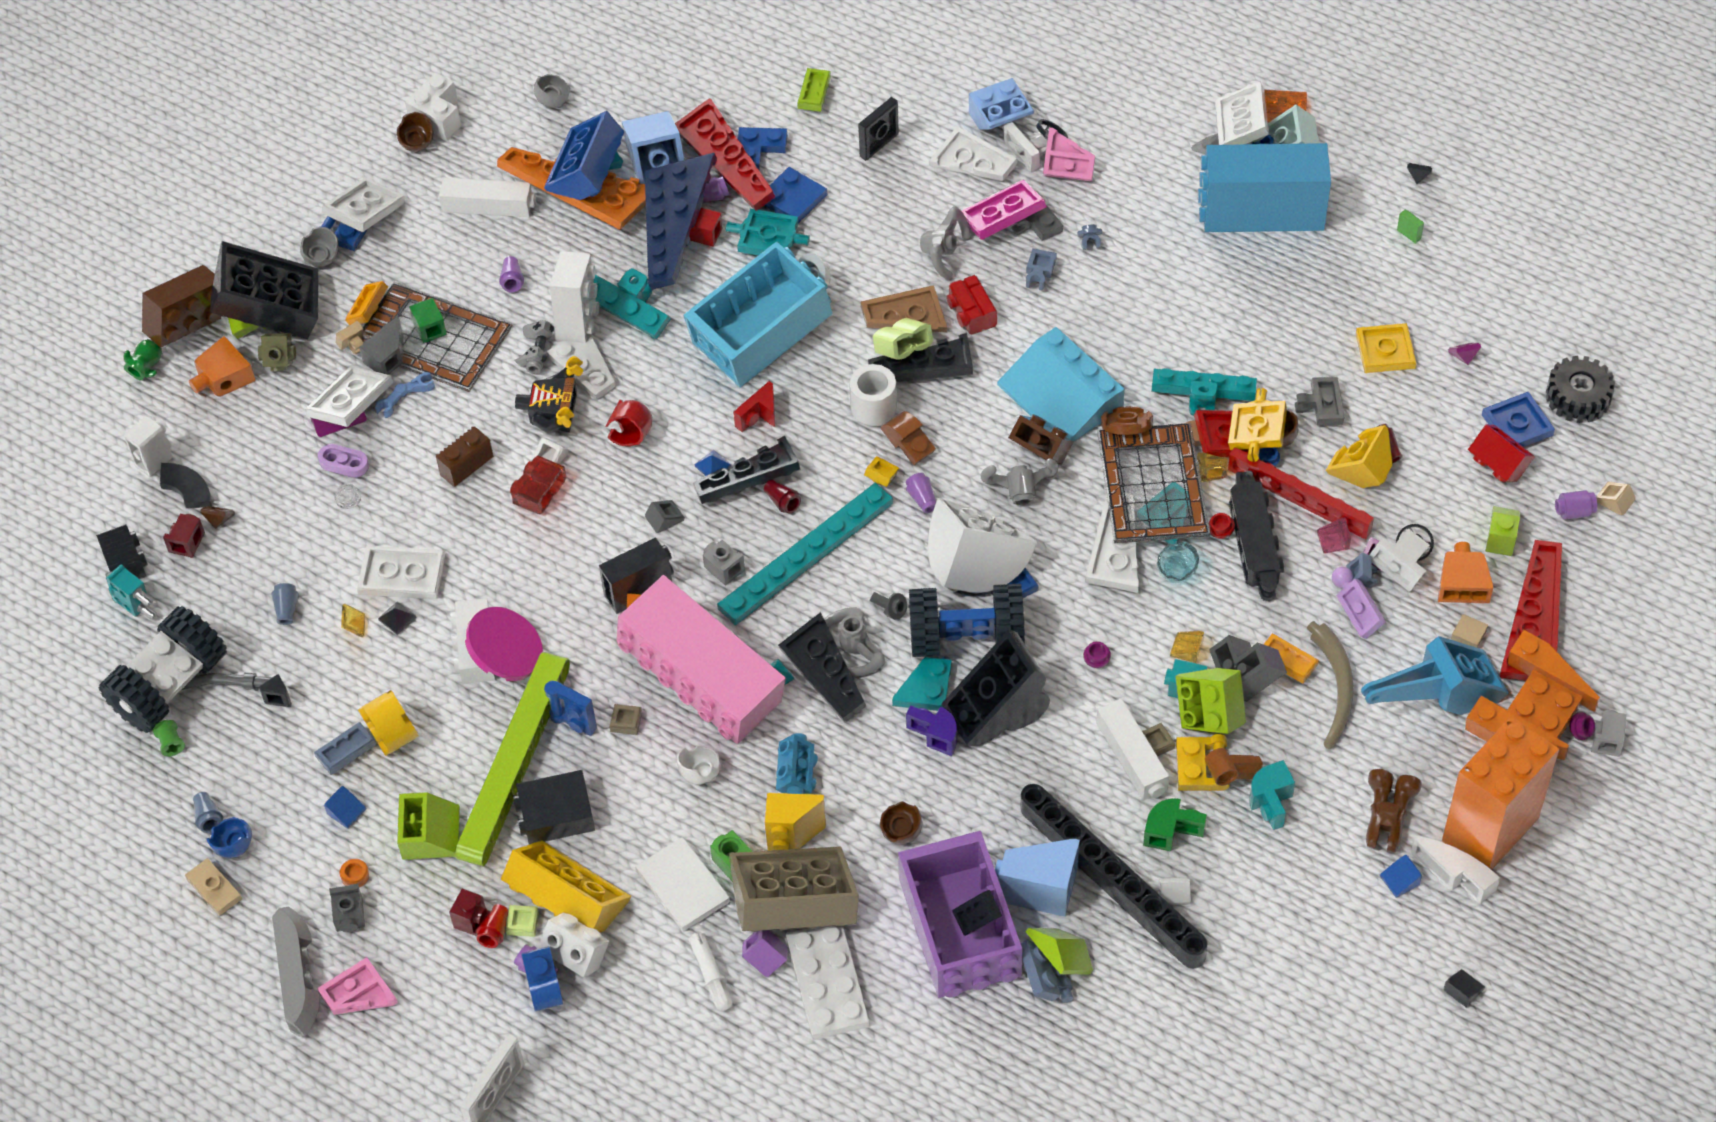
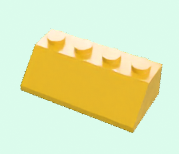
M538 841L512 850L501 880L507 883L511 890L523 893L531 898L533 904L545 907L553 912L554 916L563 912L571 914L577 918L578 922L588 928L596 929L600 933L609 927L631 899L629 894L544 841Z

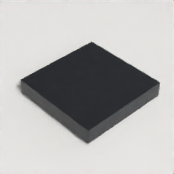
M892 96L858 123L859 154L865 161L899 134L898 100Z

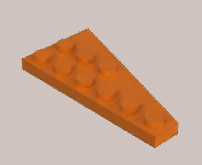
M514 147L509 148L497 159L498 168L547 192L544 186L555 161L542 159L538 153ZM609 171L603 181L601 191L594 197L588 196L578 200L547 192L619 230L646 206L645 184L639 183V179L630 177L629 180L618 178L615 173Z

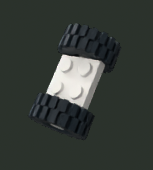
M177 606L157 626V632L159 633L127 665H118L99 684L100 694L106 699L107 704L113 707L114 712L121 715L124 721L127 720L131 726H136L141 732L150 733L155 725L169 713L168 703L198 672L208 673L227 654V647L223 644L224 641L221 637L217 636L218 633L215 629L209 627L210 624L207 621L204 622L201 619V616L195 615L192 610H186L183 606Z

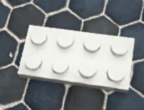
M1261 81L1216 99L1219 145L1247 144L1252 141H1260L1266 135H1269L1265 92Z
M819 926L785 933L812 1040L869 1027V1019L843 926Z

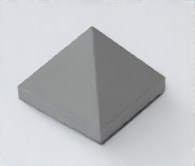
M1218 133L1192 145V151L1206 154V145H1219Z

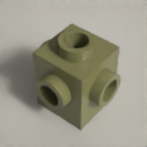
M271 333L261 336V345L258 346L259 361H262L263 367H270V371H284L286 366L293 364V360L296 359V346L292 344L291 333Z

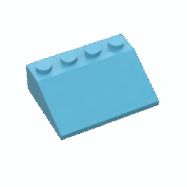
M1057 327L1038 338L997 382V385L1031 417L1035 414L1047 421L1045 425L1053 429L1056 426L1068 433L1067 438L1072 441H1076L1101 423V416L1104 412L1107 411L1110 414L1113 413V409L1124 406L1125 389Z

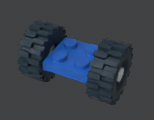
M1021 584L993 585V608L940 610L939 616L936 588L909 589L912 657L940 656L939 637L949 641L960 640L962 637L973 636L974 639H986L989 635H994V630L995 643L1007 630H1012L1019 634L1025 644Z

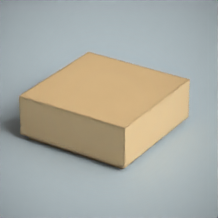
M1463 614L1452 633L1451 639L1478 648L1487 631L1488 624Z

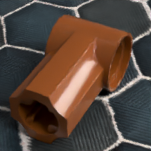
M1226 748L1215 749L1205 757V763L1215 783L1219 786L1228 785L1236 779L1253 780L1254 775L1263 765L1260 756L1230 755Z

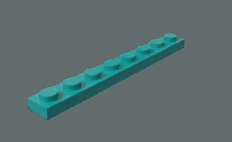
M877 483L872 484L717 603L718 610L736 626L893 504V497Z

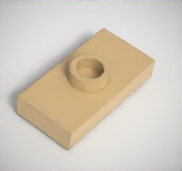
M208 858L185 874L186 880L218 916H221L242 900L240 893Z

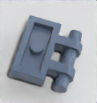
M1029 940L1023 941L1021 943L1022 960L1034 996L1049 1001H1054L1061 996L1063 1003L1072 1001L1071 990L1073 986L1070 979L1066 978L1065 974H1060L1034 942Z

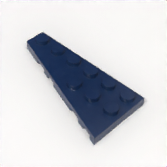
M715 153L645 170L648 285L651 290L676 284L684 260L682 255L685 246L689 245L691 239L689 234L691 228L695 227L705 197L703 195L705 186L709 184L711 179V168L717 162Z

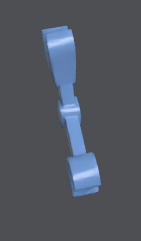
M424 372L411 380V382L397 384L395 390L386 399L377 401L375 404L377 414L382 408H386L383 412L385 418H388L393 414V406L401 397L411 392H428L433 390L435 385L431 374Z

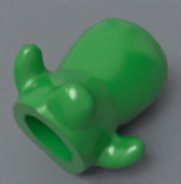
M150 339L142 340L135 348L133 356H131L129 350L125 351L123 356L125 361L124 370L137 380L154 377L157 371L150 368L160 361L162 348Z

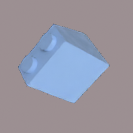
M669 111L622 121L626 146L639 183L645 184V170L684 160L680 134Z
M1069 839L1005 850L1003 860H997L995 872L1006 903L1066 917L1078 870L1080 840Z

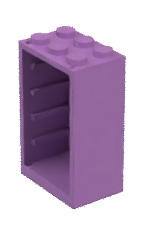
M981 830L898 852L899 881L938 998L945 996L949 998L955 997L963 991L971 989L981 990L990 984L1000 981L1011 982L1017 977L1022 976V946ZM990 889L1002 916L977 931L964 936L952 910Z

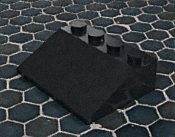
M222 241L211 292L210 313L269 330L291 333L294 337L308 340L318 320V268Z

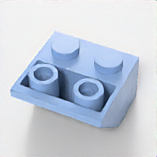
M1013 78L969 93V114L978 129H992L1034 114V110Z

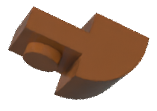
M907 411L901 412L880 428L895 448H901L913 465H916L936 450L921 430L923 424Z

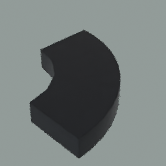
M161 463V489L179 493L184 499L186 508L212 506L208 485L196 471L176 463Z

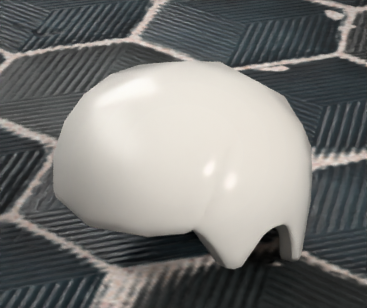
M700 744L693 750H687L686 747H683L676 756L679 773L687 782L692 784H704L715 779L721 769L719 755L713 749L702 747Z

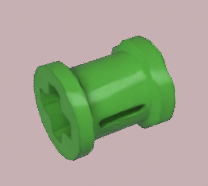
M174 720L161 721L153 729L154 736L160 740L162 755L168 757L179 754L185 748L184 740L179 738L176 731L178 726Z

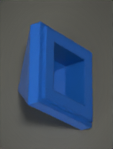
M715 450L694 464L705 476L721 468L727 470L731 468V464Z

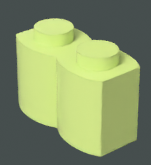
M904 318L896 322L892 327L881 328L873 335L875 353L894 359H904L914 350H923L933 342L931 325L910 318Z

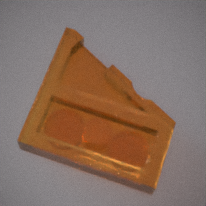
M1264 89L1268 123L1294 105H1298L1306 111L1307 92Z

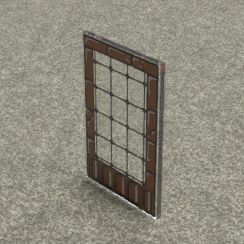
M394 281L379 302L376 312L363 325V338L361 340L364 343L365 340L380 331L385 324L397 317L400 319L404 335L403 363L399 367L419 375L429 372L433 380L470 392L513 325L508 321ZM433 298L444 319L447 335L423 344L413 324L409 306Z
M1191 423L1153 425L1146 432L1131 435L1113 434L1103 429L1097 430L1114 544L1210 537Z

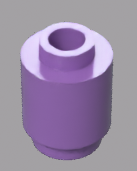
M1587 490L1560 493L1559 498L1555 500V510L1564 520L1589 517L1592 513L1597 512V499L1594 492H1588Z

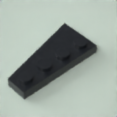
M821 612L778 644L785 656L844 723L866 707Z

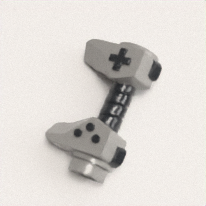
M540 320L523 326V335L526 338L536 339L534 346L530 347L521 357L514 361L520 367L526 366V370L531 374H539L544 367L547 359L544 348L546 340L551 338L554 331L552 323Z

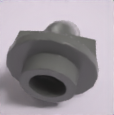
M873 592L870 598V602L885 609L883 613L889 618L898 620L906 613L907 599L901 593H893L888 599Z

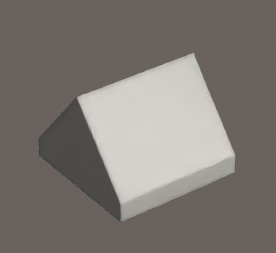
M1188 877L1159 879L1160 896L1170 905L1191 903L1190 880Z

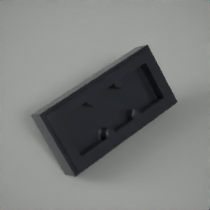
M990 889L952 910L964 936L977 931L1002 916Z

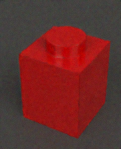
M701 208L695 227L691 228L689 234L690 241L714 247L723 229L721 213Z

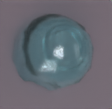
M1186 541L1179 544L1170 543L1159 553L1157 568L1160 575L1172 583L1186 582L1197 572L1199 555L1196 548Z

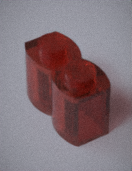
M537 455L525 465L523 475L511 485L510 494L513 504L541 515L566 480L565 466Z

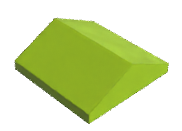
M1028 928L1025 931L1060 974H1091L1093 971L1085 939L1058 928Z

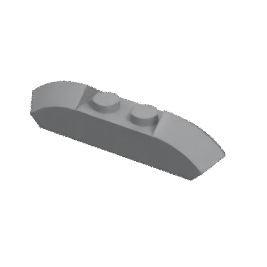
M288 906L279 908L272 916L285 1020L290 1032L301 1037L307 1035L316 1019L319 1008V992L311 990L313 989L312 976L310 972L306 973L305 964H310L307 946L312 942L310 931L302 917Z

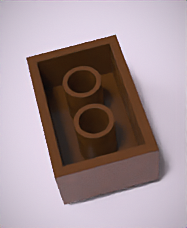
M201 265L143 292L142 332L162 348L220 320L221 316L210 313L211 292L215 273L205 265Z

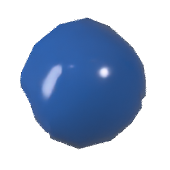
M232 817L223 820L217 826H213L211 828V838L206 839L218 856L227 859L239 857L246 852L251 843L252 829L245 820Z

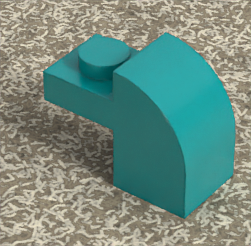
M1284 760L1261 768L1254 775L1251 783L1249 797L1251 811L1260 808L1263 819L1269 821L1273 830L1284 827L1286 812L1280 801L1293 797L1295 781Z

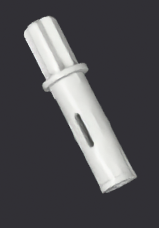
M699 932L700 939H698L695 933L689 937L688 942L692 947L705 979L704 987L710 992L716 1009L726 1011L733 1004L725 985L727 982L726 977L720 973L706 934Z

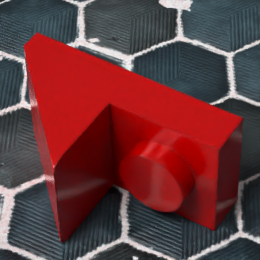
M768 381L733 411L735 427L741 432L745 431L749 426L755 425L760 417L775 427L774 389L771 381Z

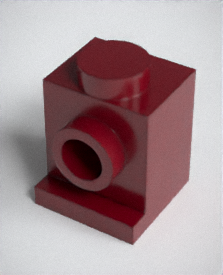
M180 513L176 523L171 525L169 534L165 533L163 539L169 553L193 558L205 531L200 518L193 514Z
M462 888L449 913L455 929L477 937L476 930L490 911L485 907L482 895Z

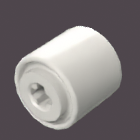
M875 364L865 365L855 370L849 382L852 415L857 421L870 426L882 425L890 421L895 415L897 408L894 374L888 368Z

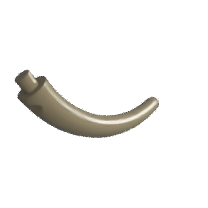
M1312 621L1307 626V630L1312 633L1310 640L1326 655L1337 682L1336 713L1330 731L1324 740V747L1332 749L1340 738L1349 718L1353 700V676L1348 656L1340 640L1325 623L1319 626L1315 621Z

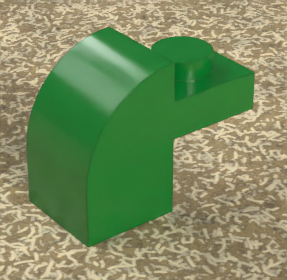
M1178 798L1163 800L1157 803L1148 814L1143 846L1171 851L1175 832L1203 838L1207 814L1200 813L1195 809H1180L1181 799Z

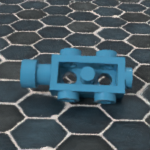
M795 733L779 741L776 790L781 793L810 794L816 787L817 782L813 777V768L817 764L818 756L814 753L815 744L807 741L805 734Z

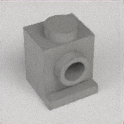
M721 540L717 544L712 542L704 549V567L725 586L745 571L744 555L740 552L737 553L725 541Z
M1604 710L1602 712L1601 721L1596 720L1593 734L1595 738L1591 752L1620 756L1624 744L1627 714L1618 713L1614 710Z

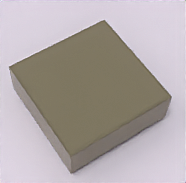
M614 704L609 727L610 732L637 735L642 716V707Z
M1162 723L1142 731L1157 756L1175 749V742Z

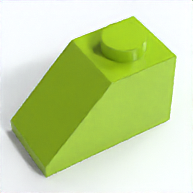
M1493 506L1485 552L1512 556L1520 520L1519 510Z

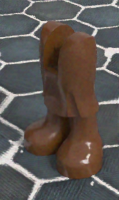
M1373 769L1368 775V783L1374 792V802L1370 806L1371 819L1366 833V844L1368 848L1375 849L1376 843L1379 840V830L1390 832V836L1387 839L1388 846L1386 852L1395 853L1400 845L1403 821L1407 816V805L1410 799L1419 794L1422 782L1419 778L1412 775L1399 776L1396 780L1394 801L1391 803L1388 802L1393 786V774L1384 769Z

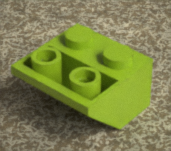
M1213 668L1176 675L1181 728L1229 734L1246 723L1241 670Z
M428 792L399 794L397 844L402 860L456 857L460 825L459 804Z

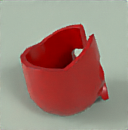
M619 400L605 427H608L611 422L616 421L621 428V433L616 429H611L608 439L620 446L639 445L652 427V414L643 403L636 400H625L624 402Z

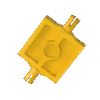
M1260 388L1256 390L1255 401L1234 404L1228 441L1230 450H1233L1234 447L1249 449L1247 459L1252 462L1253 459L1258 461L1260 448L1282 447L1287 405L1285 401L1272 402L1266 400L1268 391L1265 388H1262V391Z

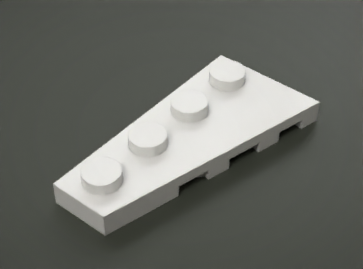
M1107 491L1085 583L1138 593L1136 538L1116 539L1111 511L1113 509H1111L1109 491ZM1125 495L1126 502H1134L1133 496ZM1128 504L1129 520L1135 521L1134 504ZM1124 505L1125 515H1126V521H1127L1128 519H1127L1126 506ZM1135 522L1130 523L1131 529H1135Z

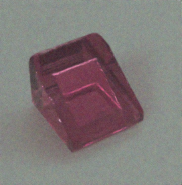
M1345 518L1338 519L1317 529L1323 553L1350 549L1351 536Z

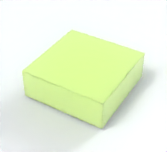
M509 905L506 934L535 937L539 914L538 907Z

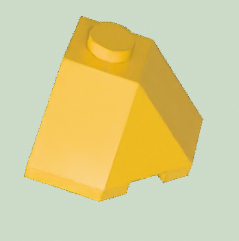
M1385 425L1365 429L1358 435L1359 441L1354 442L1349 448L1345 445L1340 448L1325 471L1329 475L1361 488L1382 485L1386 481L1387 474L1392 467L1389 432Z

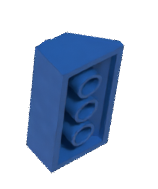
M604 111L570 128L544 186L547 192L582 200L588 196L594 197L601 191L603 181L608 175L609 167L615 159V153L621 145V139L625 132L608 111Z

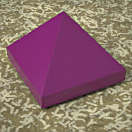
M1471 342L1449 347L1448 352L1468 365L1481 349V344Z

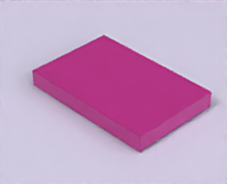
M1021 180L962 210L968 221L969 228L980 240H983L1047 206L1045 200L1025 180Z

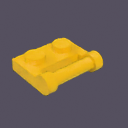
M1225 735L1176 737L1178 791H1224L1229 788V784L1219 786L1213 778L1206 777L1205 750L1226 748L1227 738Z

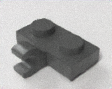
M1048 206L1016 222V225L1011 227L1016 235L1032 229L1041 241L1063 232V224Z
M1338 377L1312 378V394L1299 393L1296 395L1297 402L1294 404L1296 413H1305L1315 409L1317 425H1343L1345 418Z

